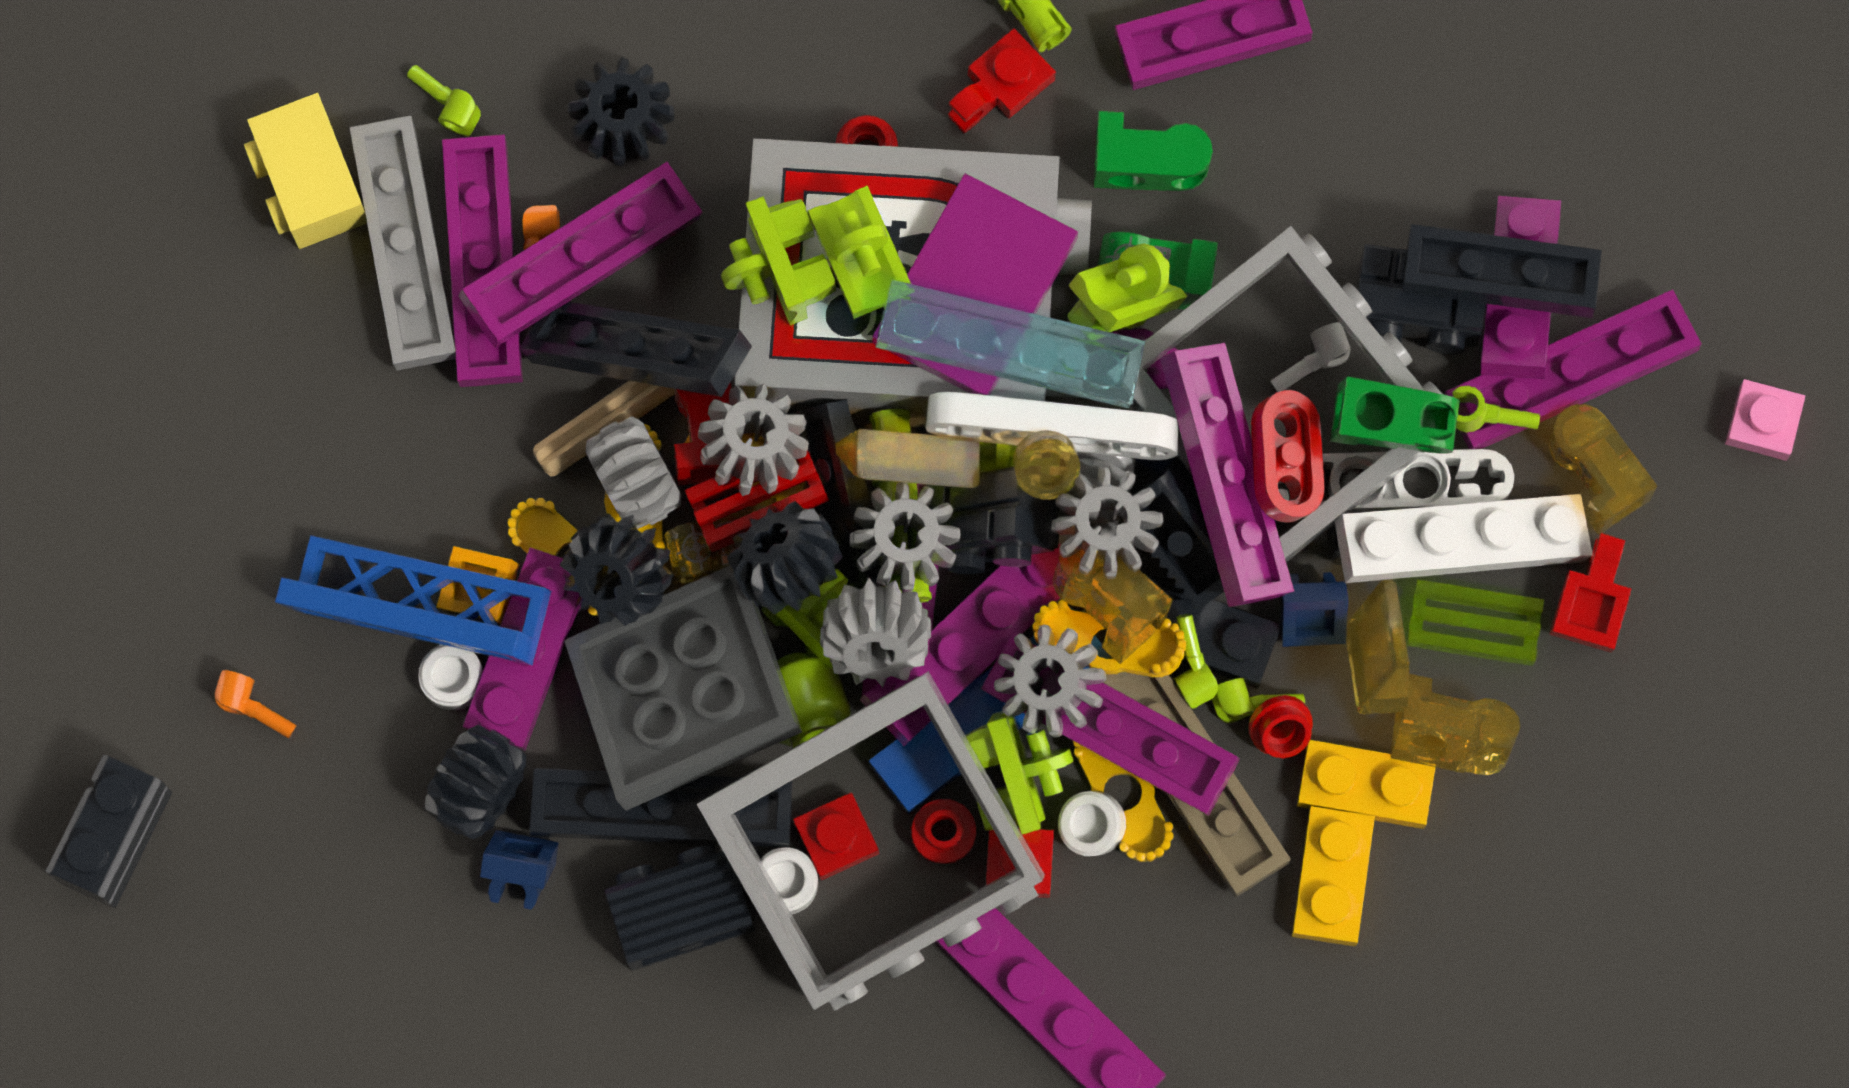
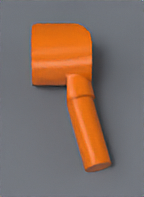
M534 205L524 212V250L560 228V213L555 205Z
M223 670L220 673L214 693L215 701L219 708L229 713L245 714L250 718H255L289 739L297 725L260 702L249 699L255 680L237 672Z

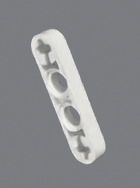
M938 392L931 394L928 399L926 419L927 432L944 438L1042 448L1043 439H1052L1051 449L1053 450L1069 448V451L1149 460H1164L1177 456L1180 430L1177 419L1163 414L960 392Z
M1453 450V453L1449 454L1425 452L1348 514L1504 501L1508 498L1513 488V468L1505 456L1493 450ZM1387 452L1322 454L1323 470L1328 469L1331 471L1327 488L1329 497H1332L1340 490L1339 478L1344 472L1354 468L1366 470ZM1448 466H1457L1455 479L1473 478L1478 467H1488L1489 476L1500 478L1501 483L1494 484L1490 495H1481L1479 485L1458 484L1456 489L1457 497L1450 498L1447 496L1451 480ZM1414 467H1425L1433 471L1439 483L1437 492L1431 497L1424 499L1413 497L1406 491L1402 480L1405 472ZM1278 489L1281 496L1284 499L1289 500L1288 491L1285 489Z

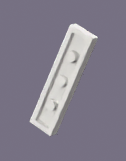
M1581 494L1342 514L1334 521L1345 583L1584 562L1593 555Z

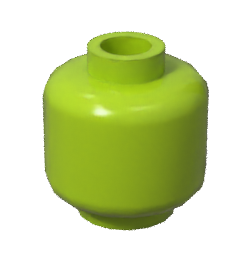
M792 653L777 660L802 729V733L779 742L780 744L794 748L850 716L851 707L840 675L834 674V670H830L821 659L809 657L806 653Z

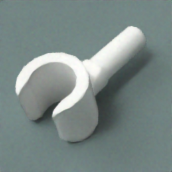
M1339 322L1320 327L1310 334L1316 352L1304 357V359L1271 380L1277 392L1284 391L1312 371L1315 372L1320 368L1336 367L1347 361L1351 349L1344 328Z

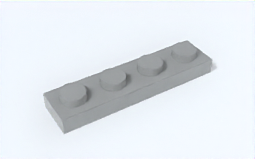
M412 116L350 127L393 365L396 371L456 359L455 339Z

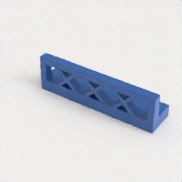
M310 535L299 581L281 578L275 602L303 614L533 666L552 591L540 586ZM325 554L345 558L356 579L339 590L317 586ZM359 561L375 564L376 566L365 572ZM393 569L403 571L415 591L398 603L381 600L372 585L374 581ZM417 574L435 579L423 585ZM452 582L462 584L474 604L456 617L439 613L430 597ZM477 588L494 592L482 599ZM363 589L366 596L357 595L356 593ZM511 595L530 599L522 632L499 627L489 609ZM422 603L424 609L415 608V606ZM478 616H481L484 623L472 620H474Z

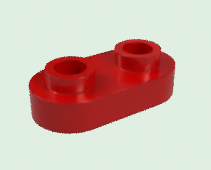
M1280 391L1261 401L1252 414L1251 437L1254 490L1259 506L1269 517L1280 522H1294L1313 513L1320 506L1324 496L1321 422L1315 405L1308 397L1297 391ZM1275 418L1284 424L1286 428L1285 437L1277 433L1274 427ZM1279 481L1288 487L1290 493L1289 500L1281 496L1278 490Z

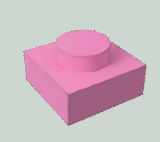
M1744 379L1739 387L1725 445L1787 461L1792 452L1805 395Z

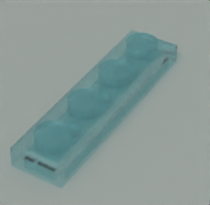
M892 280L888 288L875 347L1129 408L1133 403L1146 341Z

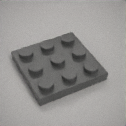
M731 566L664 595L662 603L652 613L641 615L634 623L624 626L615 617L611 622L599 624L564 640L616 800L625 811L802 733L759 608L756 607L752 600H747L737 587L738 582L731 572Z

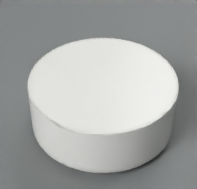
M439 645L428 652L423 658L419 667V683L427 699L435 706L444 710H460L471 705L483 673V667L474 652Z
M1098 791L1081 792L1072 796L1063 805L1058 818L1059 834L1065 845L1079 855H1104L1115 849L1123 839L1126 830L1125 813L1118 801L1106 793Z
M778 848L768 852L760 859L791 914L801 912L812 903L818 890V876L813 862L806 854L793 848Z

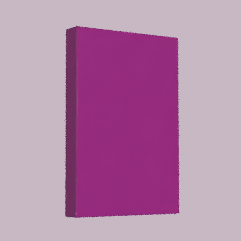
M964 173L907 274L913 287V295L890 304L872 336V342L970 394L990 396L1077 241L1078 231Z

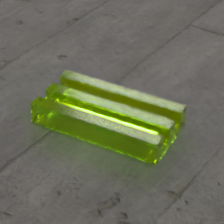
M1417 579L1406 646L1533 666L1536 662V647L1540 634V618L1543 612L1544 599ZM1426 600L1527 615L1526 622L1430 607L1426 606ZM1423 621L1524 637L1523 646L1422 631Z

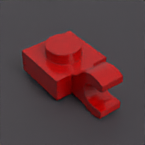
M1013 28L968 66L967 76L975 84L964 88L949 102L952 110L948 113V117L964 134L978 124L996 106L1010 119L1055 81L1056 71Z
M1600 533L1599 538L1595 539L1592 548L1593 555L1589 559L1587 574L1571 570L1567 573L1549 635L1610 653L1615 650L1632 588L1613 583L1625 540Z

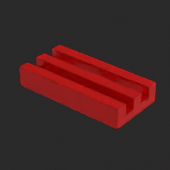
M808 450L805 457L795 459L797 464H800L795 478L788 480L777 475V488L771 494H768L759 483L752 486L748 495L742 496L741 493H736L706 506V504L739 490L740 479L733 477L723 485H718L715 477L685 490L711 552L734 543L732 537L747 532L750 528L749 518L761 519L766 516L771 505L782 511L788 504L794 501L806 509H811L830 501ZM805 481L808 482L809 488L728 524L716 528L713 523L748 506L753 507L769 500L773 495Z

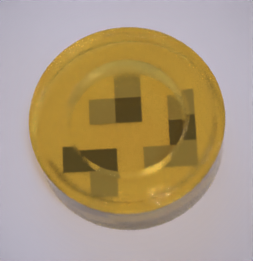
M1051 430L1037 431L1025 437L1015 450L1013 467L1016 479L1020 487L1029 495L1039 499H1054L1060 494H1066L1075 485V480L1080 474V461L1074 444L1065 435Z

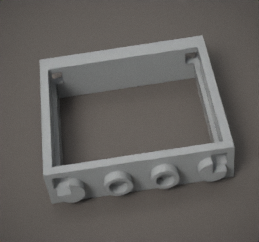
M1291 226L1110 368V379L1136 411L1163 414L1177 419L1173 405L1144 370L1287 258L1389 384L1442 393L1430 381L1423 386L1420 385L1406 367L1412 362V358L1404 346L1391 332H1387L1382 337L1366 318L1372 313V310L1360 292L1349 282L1341 288L1326 269L1332 261L1319 242L1309 233L1300 238ZM1179 430L1178 452L1174 458H1178L1192 475ZM1397 447V449H1391L1321 504L1313 513L1306 516L1279 538L1286 562L1335 524L1334 521L1342 514H1348L1425 452Z
M929 671L706 797L697 804L814 1010L827 1002H830L834 1011L848 1003L851 1004L868 993L863 982L884 970L887 971L891 979L904 974L925 960L920 952L921 949L943 938L947 947L966 939L982 928L977 918L997 906H1000L1004 915L1019 909L1023 904L1039 896L1033 886L1043 881L1045 875ZM923 706L1016 869L826 975L734 813Z

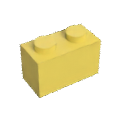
M318 93L247 119L255 140L245 143L244 147L257 179L269 175L276 196L265 200L279 235L291 231L298 248L302 249L367 224L364 207Z

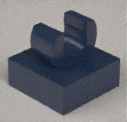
M1323 572V582L1299 583L1298 573L1290 574L1294 592L1281 596L1280 625L1282 627L1280 631L1282 647L1346 644L1348 593L1345 581L1336 582L1331 572Z
M496 830L483 853L480 877L492 879L488 890L490 901L499 903L506 883L518 884L524 888L526 893L524 908L531 910L535 906L542 889L545 888L556 866L559 842Z

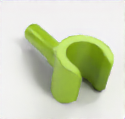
M414 65L409 70L407 77L438 102L445 105L438 118L439 123L458 135L469 137L481 117V111L475 105L471 95L460 89H453L452 91L419 66Z
M1460 386L1452 393L1453 397L1459 399L1460 402H1471L1478 406L1475 413L1470 416L1458 414L1456 428L1460 431L1474 432L1480 429L1484 423H1501L1538 429L1540 414L1501 408L1499 405L1487 404L1482 393L1471 386Z
M1186 613L1176 618L1179 630L1184 632V640L1186 641L1184 653L1191 669L1174 677L1173 680L1190 708L1194 709L1215 697L1218 691V684L1204 661L1203 653L1200 651L1193 616L1191 613Z
M1239 678L1219 684L1217 694L1212 698V702L1218 717L1222 721L1234 723L1251 716L1260 704L1270 698L1288 695L1296 697L1305 703L1304 694H1261L1250 697L1244 679Z

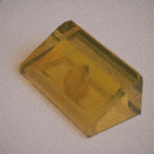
M859 429L836 443L837 455L851 473L860 479L974 488L979 484L980 442L972 438Z
M1387 579L1379 582L1347 623L1346 644L1356 710L1361 714L1404 712L1405 707L1408 706L1409 659L1396 582H1393V579Z

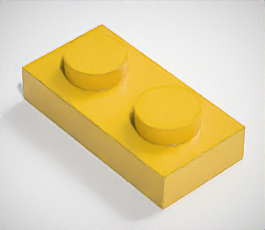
M1310 740L1306 748L1297 807L1310 809L1313 806L1375 816V821L1424 829L1427 824L1436 762Z
M1310 807L1291 937L1356 947L1359 937L1375 816Z

